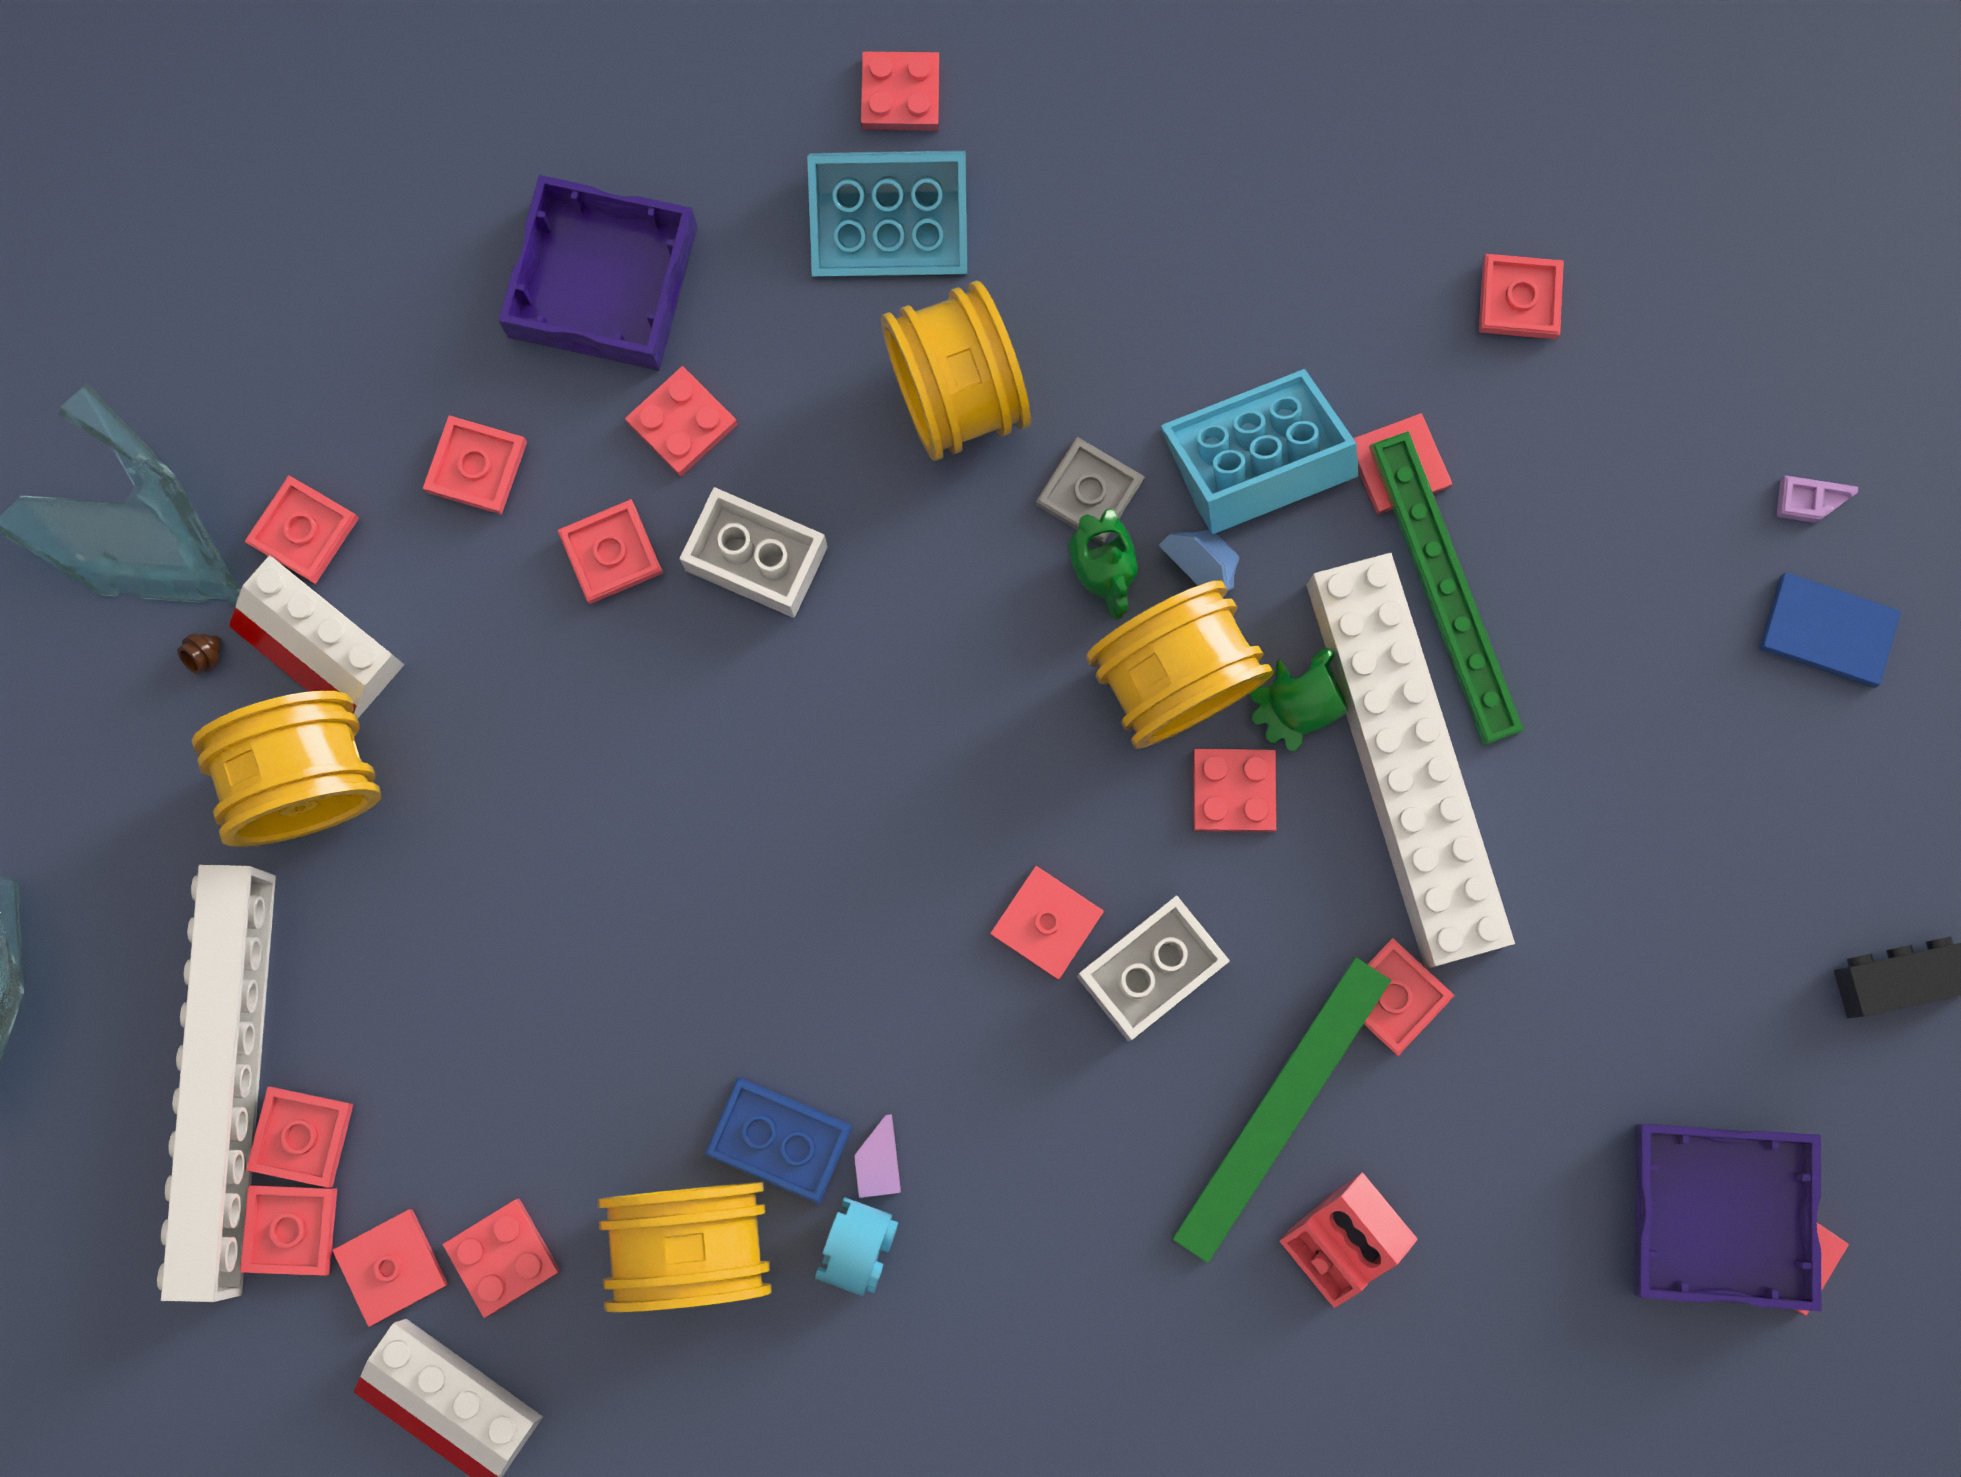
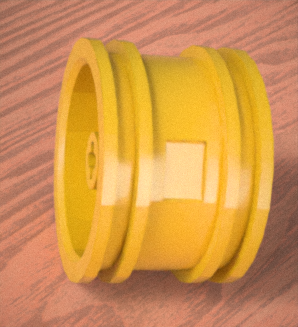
M976 280L969 283L967 293H964L959 287L951 289L948 300L921 310L914 311L909 305L902 307L899 311V318H895L890 312L881 315V327L901 394L919 438L934 462L944 457V449H948L954 455L963 450V442L996 431L1002 437L1012 432V424H1015L1020 430L1031 425L1028 396L1013 346L993 299L980 281Z
M1222 580L1193 587L1149 608L1102 638L1086 654V660L1090 666H1100L1095 675L1098 682L1102 685H1110L1126 716L1121 721L1124 730H1134L1136 732L1131 739L1134 748L1141 749L1154 745L1203 722L1256 690L1274 674L1269 664L1260 665L1259 661L1264 656L1259 646L1250 647L1238 628L1233 617L1238 607L1232 598L1223 599L1228 589Z
M313 691L265 700L223 715L206 724L194 734L191 741L195 753L200 755L197 761L201 773L212 776L219 804L214 808L213 814L216 824L222 826L219 830L222 844L232 847H249L299 838L353 819L371 809L381 800L380 788L373 783L375 780L373 766L362 762L355 744L354 736L360 730L357 716L352 713L354 706L349 695L337 691Z
M763 1182L660 1191L597 1199L598 1208H607L608 1220L599 1221V1230H608L611 1277L603 1279V1288L612 1289L613 1299L604 1301L605 1311L638 1312L733 1302L771 1294V1284L762 1283L761 1273L770 1271L769 1261H760L757 1215L765 1213V1204H756L755 1196L756 1192L764 1191Z

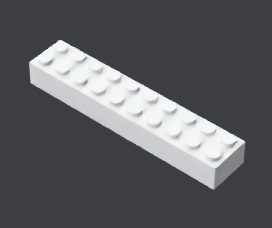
M1392 553L1313 573L1306 586L1325 647L1335 653L1330 664L1349 709L1346 713L1424 967L1426 969L1515 944Z
M199 865L198 875L194 876L192 880L191 894L193 900H195L194 917L189 921L187 930L188 939L192 943L191 959L187 960L184 967V981L188 985L187 1002L183 1003L180 1011V1023L184 1028L183 1045H180L176 1056L177 1068L181 1071L180 1085L174 1092L172 1102L173 1111L177 1114L176 1131L171 1134L169 1140V1154L173 1157L172 1175H169L165 1185V1198L169 1201L168 1219L164 1221L161 1229V1242L165 1245L164 1263L159 1267L157 1275V1286L159 1290H162L161 1301L216 1302L242 1296L244 1273L240 1272L247 1192L252 1178V1172L247 1171L246 1168L256 1128L276 880L275 875L251 866Z

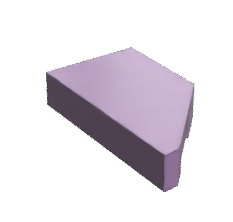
M1785 475L1780 479L1777 517L1817 523L1858 493V487Z
M890 1114L885 1115L854 1155L859 1198L901 1193L893 1116Z

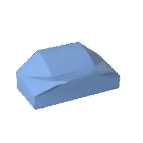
M1209 529L1196 532L1178 531L1169 534L1159 544L1161 549L1198 586L1222 580L1228 589L1224 597L1235 588L1234 575L1240 556L1217 533L1212 535Z

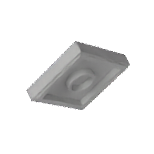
M1077 437L1036 500V506L1076 530L1079 529V520L1083 515L1089 514L1100 520L1102 514L1107 509L1114 510L1118 520H1120L1142 485L1145 476ZM1111 532L1096 535L1091 539L1104 545Z

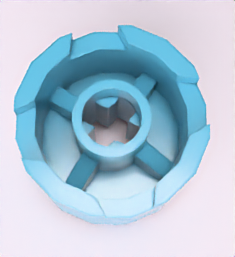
M844 1197L841 1210L847 1213L845 1215L838 1212L822 1253L825 1255L822 1263L828 1266L827 1269L818 1267L815 1279L860 1296H864L866 1291L874 1294L884 1265L877 1260L880 1251L889 1253L897 1231L898 1222L891 1220L893 1215Z

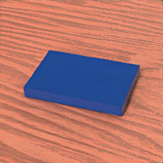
M1785 572L1780 576L1759 649L1875 688L1881 685L1901 611Z
M737 1077L704 1155L820 1204L853 1125Z

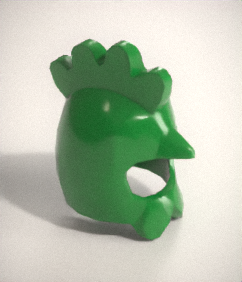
M1112 509L1105 510L1100 520L1089 514L1083 515L1079 520L1078 531L1068 542V553L1072 567L1084 588L1089 593L1104 599L1108 615H1112L1115 620L1121 619L1124 613L1128 611L1127 589L1131 587L1138 573L1137 557L1131 537L1123 523L1118 520L1116 512ZM1108 532L1118 535L1112 542L1104 546L1087 550L1089 540L1096 535Z
M1324 648L1316 652L1312 657L1310 669L1297 679L1292 677L1282 660L1278 659L1276 662V677L1270 687H1259L1251 692L1252 700L1260 705L1253 712L1252 721L1256 725L1268 724L1269 727L1265 735L1271 743H1277L1283 738L1285 739L1287 749L1296 751L1303 744L1305 734L1316 732L1331 725L1349 711L1344 696L1329 668L1335 656L1331 649Z

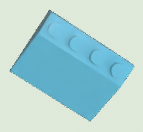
M965 151L810 153L807 156L812 277L967 274Z
M1305 369L1161 425V431L1192 500L1212 535L1358 477L1357 443Z

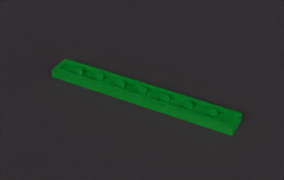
M1409 431L1371 444L1369 446L1370 452L1482 744L1486 745L1524 731Z
M1357 957L1353 958L1172 1237L1174 1241L1209 1263L1390 984L1391 980Z

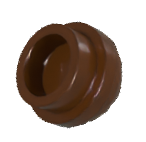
M206 634L188 635L182 640V646L177 649L178 656L191 672L195 674H200L203 671L209 672L219 663V653L221 651L219 643L221 638Z

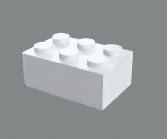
M714 487L680 556V561L686 572L795 618L828 546L824 534Z
M1176 895L1077 975V978L1129 1042L1230 962V960Z

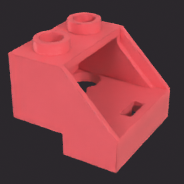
M1362 1172L1332 1192L1292 1226L1279 1242L1332 1307L1336 1308L1362 1292L1369 1282L1398 1265L1418 1239ZM1335 1211L1346 1213L1351 1218L1354 1228L1360 1230L1365 1235L1368 1245L1374 1247L1379 1252L1380 1256L1372 1263L1364 1258L1360 1247L1350 1241L1346 1230L1336 1224L1333 1218Z

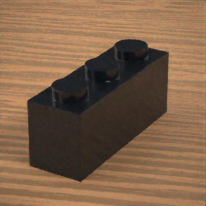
M1952 936L1926 941L1928 950L1914 952L1912 945L1886 950L1887 959L1874 961L1872 954L1846 959L1848 967L1834 970L1847 1019L1864 1017L1961 995V943L1954 944Z

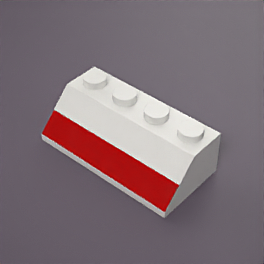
M270 555L241 588L229 627L308 692L337 691L349 695L354 706L352 713L357 718L362 715L405 665Z
M408 1319L392 1324L367 1360L354 1389L356 1395L470 1477H502L543 1418L542 1415Z

